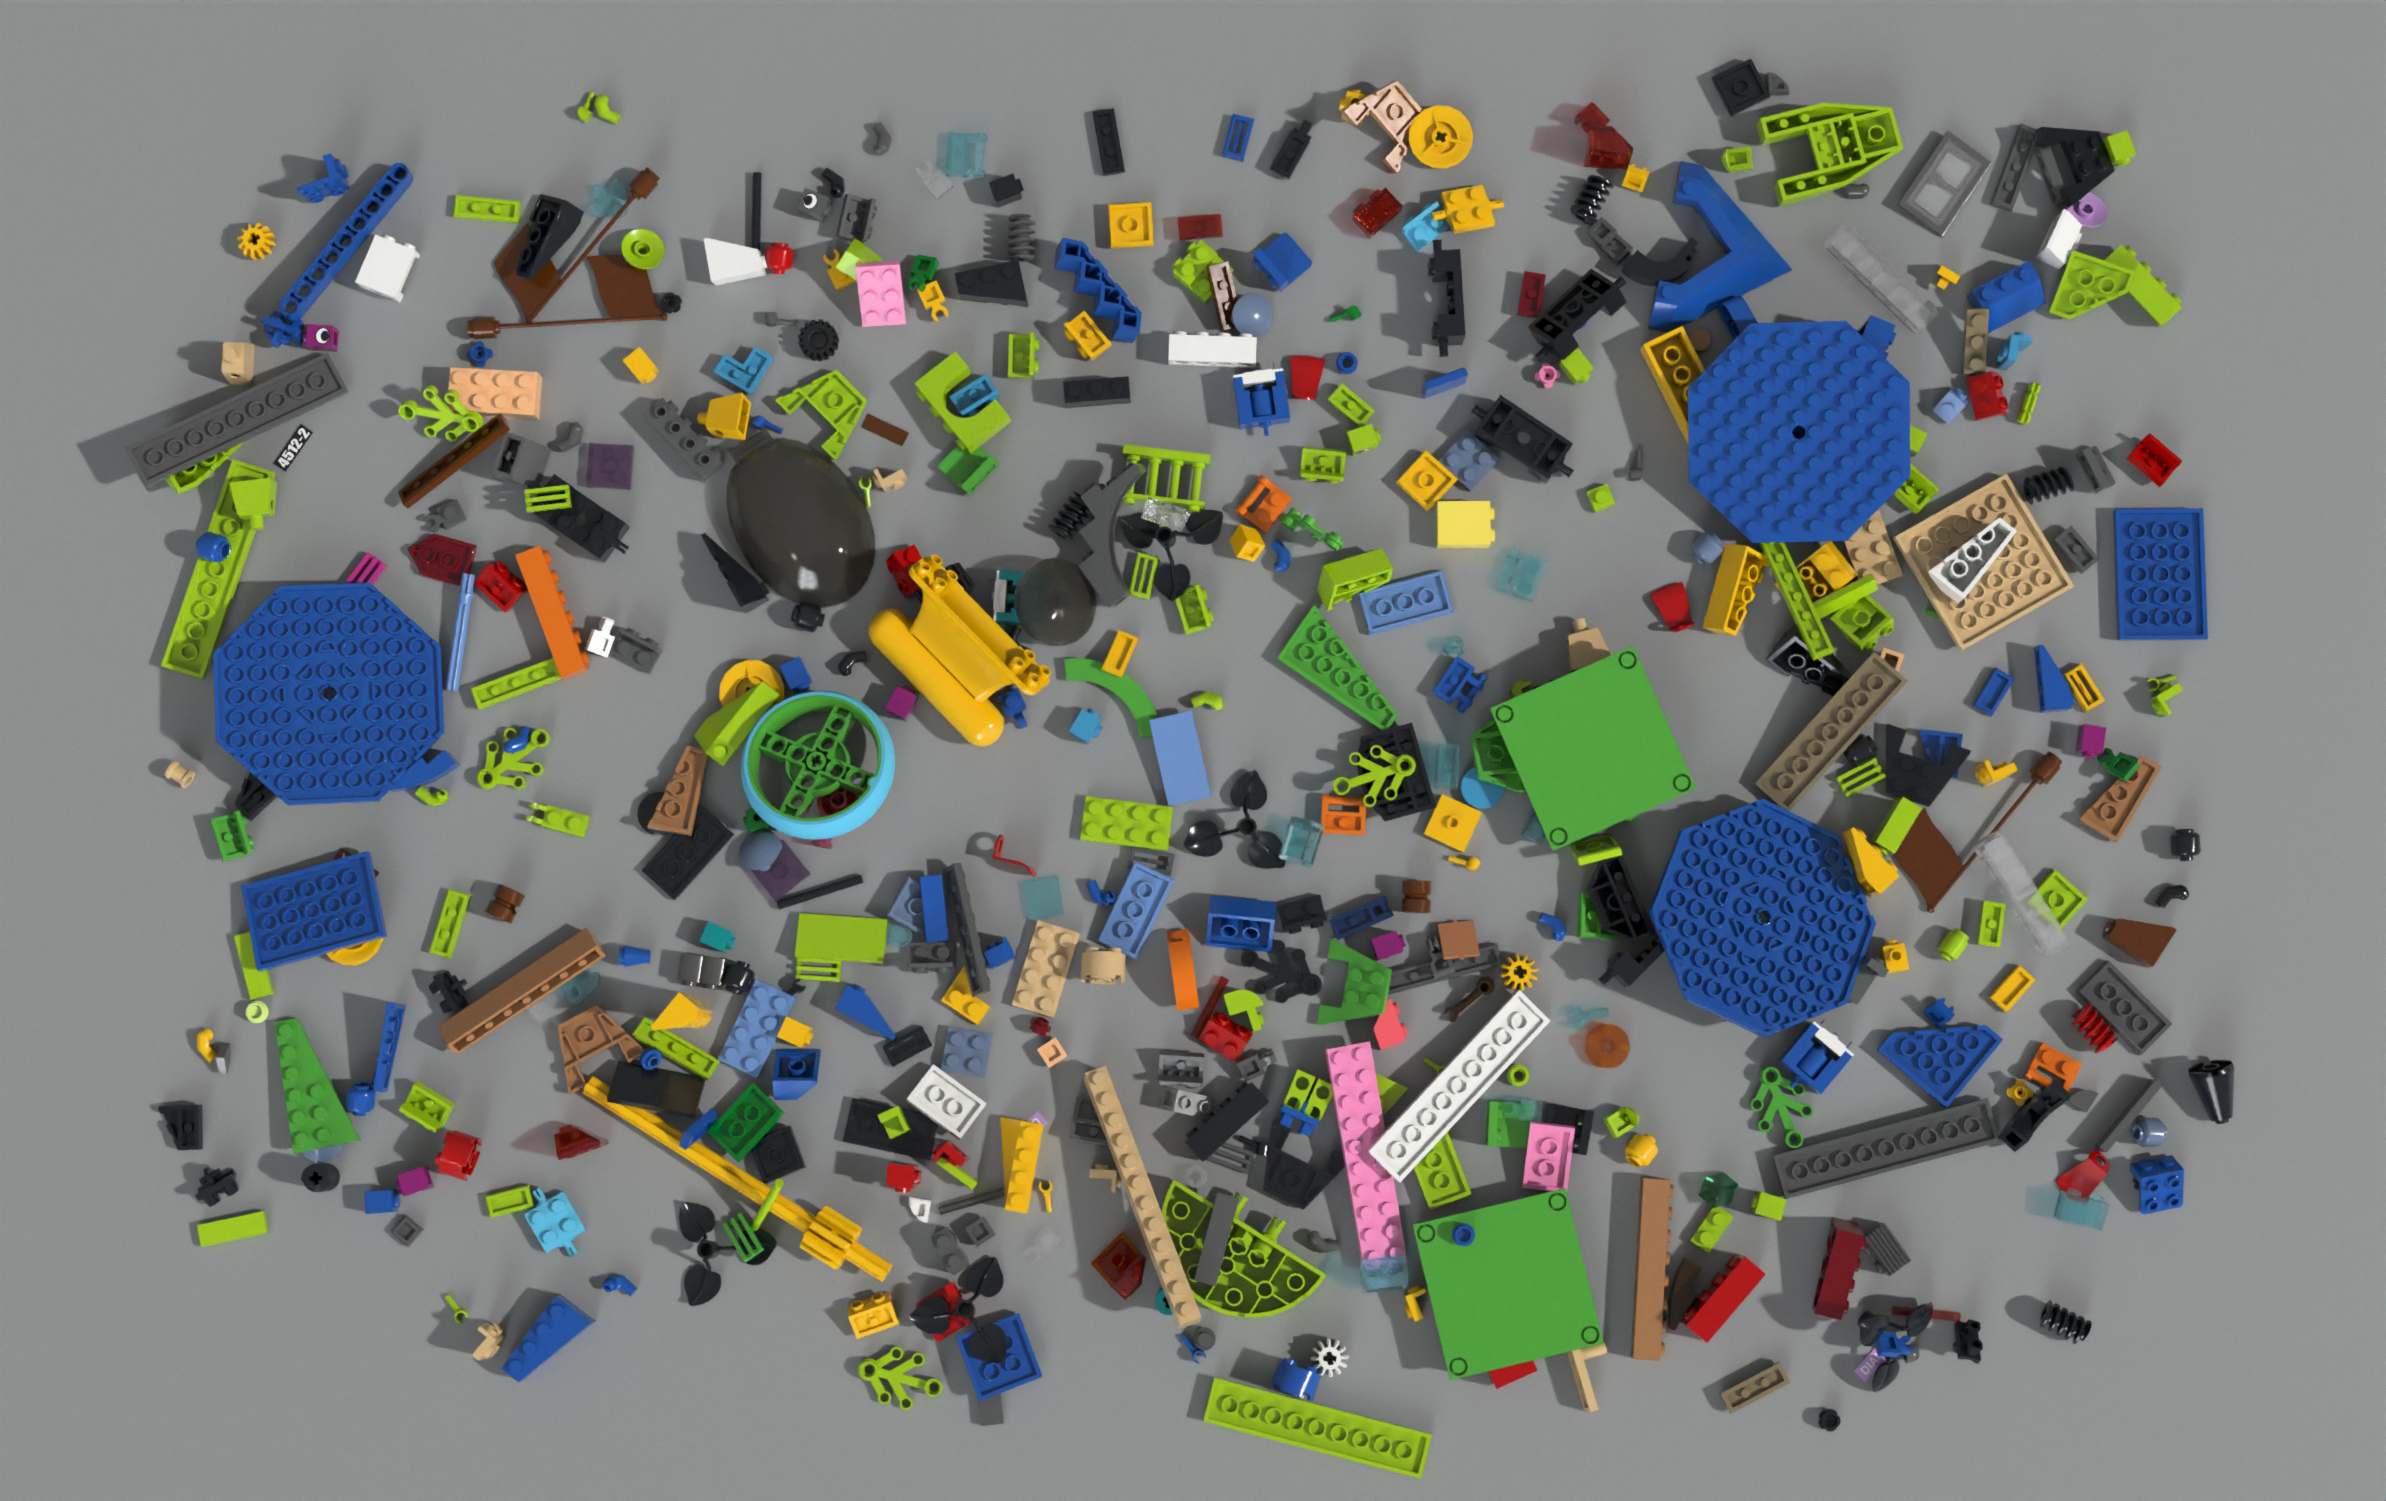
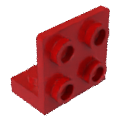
M952 1281L918 1301L915 1306L918 1307L922 1301L929 1297L937 1296L948 1303V1313L956 1309L957 1304L964 1300L955 1282ZM958 1314L948 1317L950 1320L949 1329L942 1334L933 1335L936 1342H939L964 1326L969 1325L972 1321L970 1319L964 1320Z

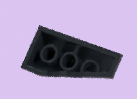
M540 194L529 220L532 221L530 231H526L525 238L528 241L526 248L521 251L516 275L532 280L576 231L584 212L566 200Z
M701 534L711 555L717 561L721 573L728 580L727 584L738 604L746 613L769 601L767 594L770 592L764 582L759 583L753 575L707 534Z
M1796 624L1784 633L1766 658V661L1782 674L1787 676L1791 674L1802 679V682L1807 685L1811 683L1821 687L1823 692L1832 696L1852 676L1833 653L1813 661Z

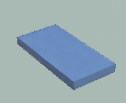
M1442 570L1380 586L1367 593H1364V591L1357 593L1369 635L1454 613Z
M1192 710L1149 720L1168 806L1211 797Z
M1135 861L1097 941L1111 948H1121V953L1137 960L1175 879Z

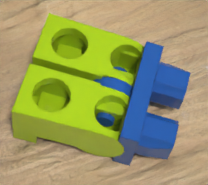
M1297 1068L1280 1109L1282 1113L1279 1123L1290 1128L1294 1117L1303 1120L1298 1132L1309 1136L1314 1127H1318L1333 1096L1331 1083L1318 1078L1310 1097H1307L1316 1077Z

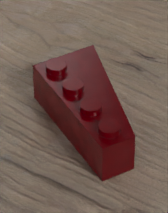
M1832 1217L1831 1225L1834 1226L1833 1236H1828L1826 1243L1829 1255L1828 1257L1825 1256L1822 1261L1821 1274H1824V1277L1818 1279L1812 1308L1817 1315L1842 1320L1843 1314H1846L1848 1311L1849 1301H1847L1848 1294L1852 1293L1855 1280H1853L1854 1272H1858L1861 1259H1859L1860 1250L1864 1251L1866 1237H1864L1859 1223Z

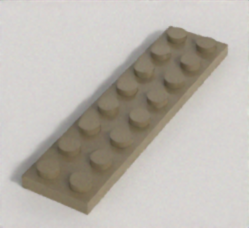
M1874 651L1754 784L1780 807L1790 811L1908 680Z

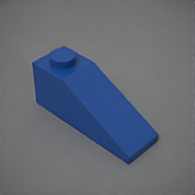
M2044 645L2034 647L2040 713L2061 712L2072 709L2074 694L2070 692V686Z
M854 984L853 987L847 985L835 1009L895 1041L897 1038L896 1034L871 998L864 994L866 989L857 984Z

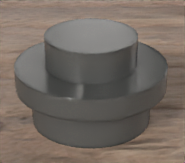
M1200 1328L1195 1332L1193 1341L1198 1349L1209 1350L1214 1346L1216 1337L1211 1329Z

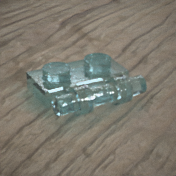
M1512 548L1510 555L1506 557L1505 563L1507 564L1504 572L1499 576L1498 581L1500 583L1497 589L1506 592L1507 586L1512 585L1514 586L1512 595L1532 602L1548 560L1527 553L1525 559L1521 560L1518 559L1520 550ZM1515 566L1521 568L1517 579L1511 577Z

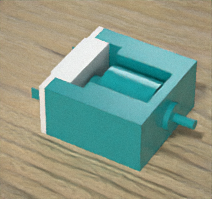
M997 570L996 580L987 579L995 581L994 592L990 595L994 614H987L994 615L993 620L1000 625L1045 627L1046 608L1049 607V603L1059 604V599H1049L1050 595L1047 594L1049 577L1046 573ZM1008 584H1013L1015 593H1008ZM1007 604H1014V608H1011V613H1006Z

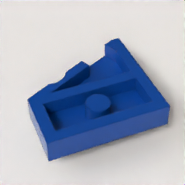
M1919 730L1930 762L1944 766L1951 744L1959 747L1962 746L1963 734ZM1958 771L1952 778H1958Z

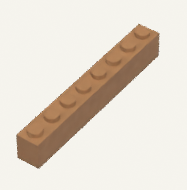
M586 927L507 981L501 983V985L489 993L483 995L471 1005L465 1007L453 1017L447 1019L438 1026L446 1046L456 1055L460 1054L604 958L606 955L597 938Z
M1640 1179L1631 1339L1632 1359L1660 1361V1357L1664 1356L1665 1343L1661 1342L1662 1333L1666 1332V1320H1663V1311L1667 1310V1297H1664V1288H1668L1669 1276L1665 1274L1666 1265L1669 1266L1670 1252H1666L1667 1243L1671 1241V1229H1668V1220H1672V1207H1669V1198H1673L1674 1186L1670 1184L1668 1179Z

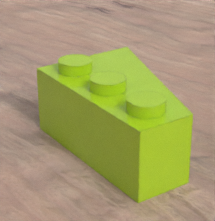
M1382 548L1369 550L1357 556H1349L1340 561L1329 562L1323 565L1317 593L1327 611L1334 609L1333 604L1345 599L1348 602L1352 600V595L1362 590L1364 593H1367L1389 582L1393 566Z

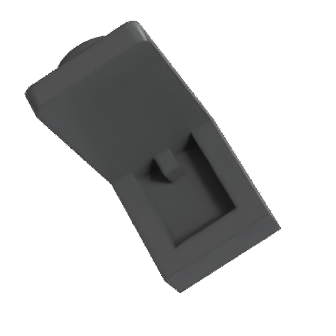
M1864 956L1849 997L1852 1003L1858 1004L1876 976L1885 977L1889 970L1883 966L1885 962L1880 958Z

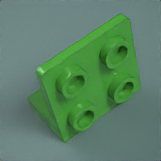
M957 445L938 465V468L967 496H970L999 464L992 455L989 456L980 447L970 454L967 449L963 451Z
M1487 1101L1486 1146L1527 1148L1530 1121H1532V1104Z

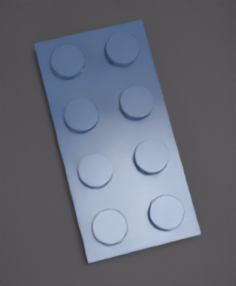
M756 979L718 1060L755 1078H759L778 1039L777 1035L786 1016H789L797 998Z

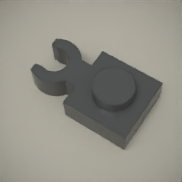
M457 499L437 508L438 515H428L424 518L426 522L435 520V525L429 528L431 532H437L443 524L446 529H449L467 520Z

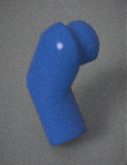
M1277 539L1270 546L1278 554L1274 568L1277 572H1283L1290 566L1291 554L1284 544Z
M521 726L518 736L504 743V751L506 753H515L525 749L531 729Z
M1096 880L1086 884L1095 903L1108 906L1112 905L1116 900L1115 893L1100 890Z
M1543 912L1541 913L1539 923L1550 926L1553 931L1552 938L1556 941H1562L1567 931L1561 919Z
M623 1275L610 1276L603 1282V1289L606 1292L622 1289L627 1295L631 1296L638 1289Z

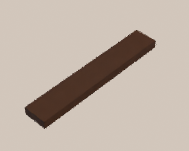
M500 413L399 490L398 493L402 504L407 509L506 434L510 429L505 417Z

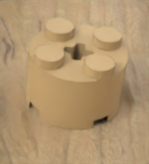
M1087 947L1086 952L1081 954L1080 981L1085 983V979H1090V984L1113 985L1115 980H1120V984L1124 983L1126 955L1121 953V948H1108V951H1099L1097 947Z

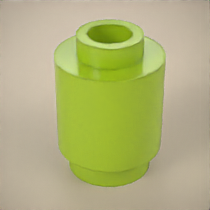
M1954 928L1953 931L1948 932L1937 949L1940 951L1938 955L1947 962L1951 960L1956 961L1968 945L1969 937L1961 930Z

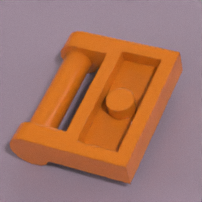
M1260 475L1256 486L1241 505L1238 504L1234 510L1266 534L1291 502L1292 498L1271 483L1266 477ZM1264 488L1270 491L1255 512L1251 514L1248 511L1250 506Z
M1322 794L1320 833L1364 836L1366 806L1363 804L1364 796L1352 798ZM1329 805L1359 807V813L1328 811Z
M2041 1042L2023 1077L2029 1081L2032 1079L2041 1085L2047 1086L2052 1080L2036 1072L2039 1066L2064 1080L2061 1086L2069 1092L2070 1086L2082 1064Z

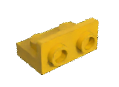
M1988 759L1975 767L1977 770L1975 771L1976 778L1979 783H1983L1984 787L2018 771L2014 762L2007 765L2005 761L1992 768Z
M889 1292L877 1293L871 1298L863 1301L857 1300L847 1306L848 1318L857 1339L899 1324Z

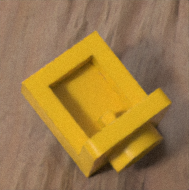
M1420 1285L1407 1289L1408 1294L1404 1295L1407 1305L1404 1306L1408 1318L1413 1317L1415 1322L1423 1319L1415 1297L1427 1293L1426 1288H1420Z

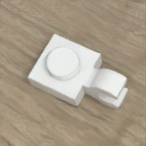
M601 617L599 630L592 629L585 650L608 657L615 638L609 635L614 620Z

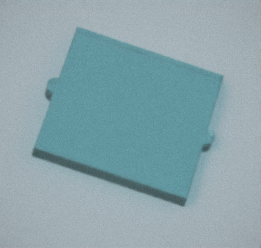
M1058 876L1043 879L1038 877L1037 880L1022 882L1028 920L1039 918L1047 920L1051 916L1064 915Z

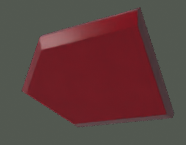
M434 533L427 537V539L407 549L422 576L460 586L462 573H470L477 546Z

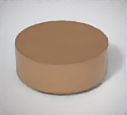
M1694 330L1689 336V340L1696 352H1703L1710 345L1711 338L1705 330Z

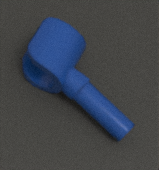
M761 415L756 416L752 421V425L759 430L765 425L767 428L780 434L783 431V428L768 422Z
M1185 1335L1180 1338L1192 1353L1194 1362L1200 1364L1195 1355L1202 1353L1206 1358L1204 1351L1193 1346Z

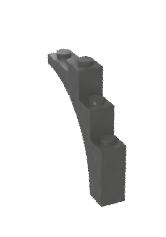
M1142 463L1128 464L1123 468V473L1118 478L1115 476L1106 482L1107 487L1100 483L1090 484L1084 489L1085 493L1080 497L1094 517L1088 519L1083 524L1084 528L1079 532L1094 553L1089 552L1082 558L1083 562L1078 567L1108 608L1116 607L1132 594L1124 582L1117 564L1115 527L1125 496L1133 484L1147 471Z

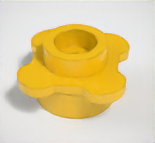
M2018 1079L2011 1088L2007 1089L2006 1094L2015 1101L2017 1106H2023L2025 1100L2033 1096V1090L2025 1085L2024 1080Z

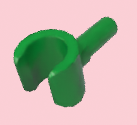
M1350 306L1343 313L1330 317V320L1334 322L1349 316L1354 321L1362 314L1356 306Z

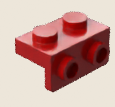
M1990 371L1967 378L1975 420L1980 421L1998 415H2007L2008 402L2002 393L2004 383L1998 373Z
M2150 433L2136 445L2126 458L2158 487L2162 486L2172 472L2182 463L2179 457Z
M915 545L894 552L886 560L888 571L893 575L897 582L898 590L903 594L904 598L910 597L920 587L909 575V568L922 559Z
M1215 1011L1198 1040L1236 1063L1235 1060L1239 1058L1253 1034L1246 1027L1231 1021L1225 1014Z

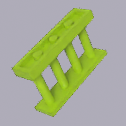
M1124 444L1123 457H1127L1128 464L1140 462V459L1149 460L1150 471L1147 495L1134 494V483L1125 496L1123 504L1134 505L1135 502L1185 507L1190 512H1200V509L1205 510V502L1199 501L1202 470L1205 467H1210L1211 454ZM1162 462H1170L1172 466L1168 497L1155 496L1159 464ZM1183 464L1192 465V468H1194L1190 500L1177 499L1180 470Z

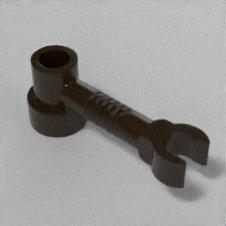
M1488 976L1480 978L1475 990L1454 1007H1448L1444 1014L1450 1010L1455 1013V1017L1450 1022H1454L1458 1018L1459 1013L1481 995L1492 993L1495 989L1494 980ZM1482 983L1488 984L1489 989L1484 990L1481 986Z

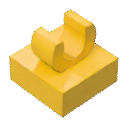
M1635 164L1629 165L1622 186L1642 192L1649 171L1645 167L1640 169L1635 167Z
M1941 264L1937 270L1941 278L1936 285L1944 290L1949 281L1956 284L1961 276Z

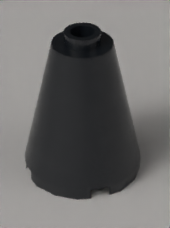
M2212 1060L2209 1065L2204 1066L2202 1062L2191 1066L2188 1069L2189 1077L2209 1119L2215 1121L2216 1124L2229 1122V1119L2233 1117L2234 1065L2232 1061Z

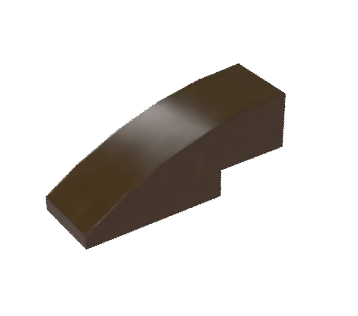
M1683 1258L1676 1271L1668 1298L1667 1325L1673 1331L1679 1325L1698 1293L1690 1287L1702 1269Z

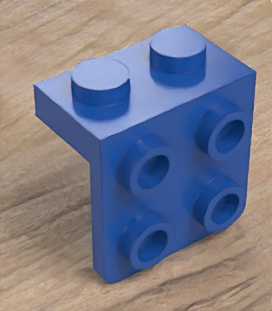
M331 153L323 156L329 176L297 187L298 193L308 202L319 203L324 200V197L330 195L339 196L344 194L345 190L350 189L347 180L349 172L346 165H342L340 159H336Z
M1288 233L1281 234L1265 249L1261 250L1258 248L1253 253L1252 263L1258 271H1263L1270 285L1273 288L1277 287L1280 292L1312 266V261Z
M2172 1155L2141 1160L2140 1162L2130 1164V1172L2139 1182V1211L2142 1214L2178 1208L2183 1205L2184 1169Z

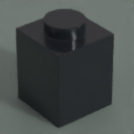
M1013 173L989 182L998 208L1022 199L1021 191H1024L1020 178L1015 179Z

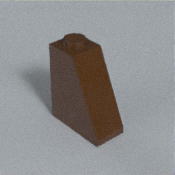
M2115 919L2107 923L2103 930L2105 934L2102 938L2149 968L2155 965L2177 930L2168 926Z

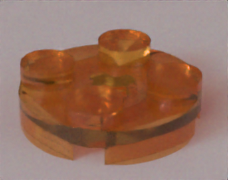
M1602 1024L1596 1026L1588 1033L1585 1042V1053L1594 1065L1602 1068H1614L1626 1060L1630 1051L1629 1039L1620 1027L1613 1024ZM1604 1040L1613 1043L1611 1052L1602 1050L1604 1046L1602 1042Z

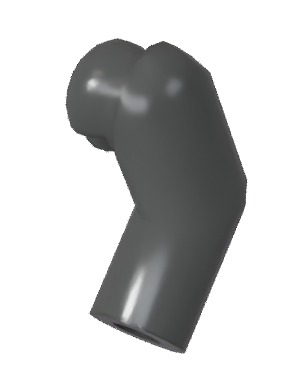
M1865 183L1860 185L1848 184L1840 188L1849 199H1862L1870 191L1869 186Z
M572 422L569 425L568 437L557 443L561 452L580 444L583 428L578 422Z

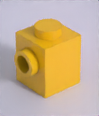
M1897 940L1884 942V947L1878 948L1880 959L1885 962L1883 966L1889 970L1888 973L1909 970L1905 943L1898 944Z

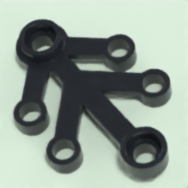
M1281 940L1273 942L1272 950L1277 954L1282 967L1258 958V954L1254 950H1245L1241 955V963L1245 967L1257 966L1278 975L1265 982H1257L1255 984V991L1258 994H1265L1267 990L1288 981L1299 985L1286 991L1278 990L1275 994V999L1279 1003H1284L1288 998L1300 993L1313 996L1321 990V979L1316 974H1311L1305 960L1306 954L1302 949H1296L1292 953V958L1295 962H1298L1302 976L1293 972L1285 952V944ZM1276 943L1282 944L1283 949L1281 951L1274 949ZM1297 951L1303 953V958L1301 960H1297L1295 958V953ZM1249 954L1254 957L1251 963L1245 960V957ZM1309 980H1312L1315 983V987L1313 989H1309L1306 986V983ZM1258 984H1264L1266 987L1265 991L1259 992L1257 990ZM1280 992L1286 994V999L1283 1001L1277 997Z

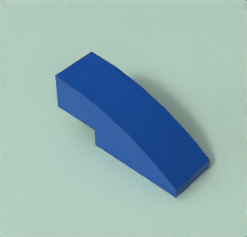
M443 750L430 762L421 758L406 770L407 772L390 790L398 792L425 786L448 775L460 764L446 750Z

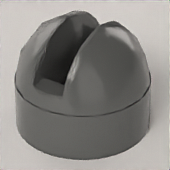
M1906 1344L1907 1347H1913L1914 1350L1908 1355L1902 1354L1905 1363L1916 1361L1919 1357L1918 1347L1913 1344Z

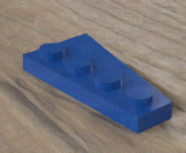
M387 1002L380 1050L376 1061L377 1069L372 1077L373 1091L387 1092L406 1008L404 1004Z

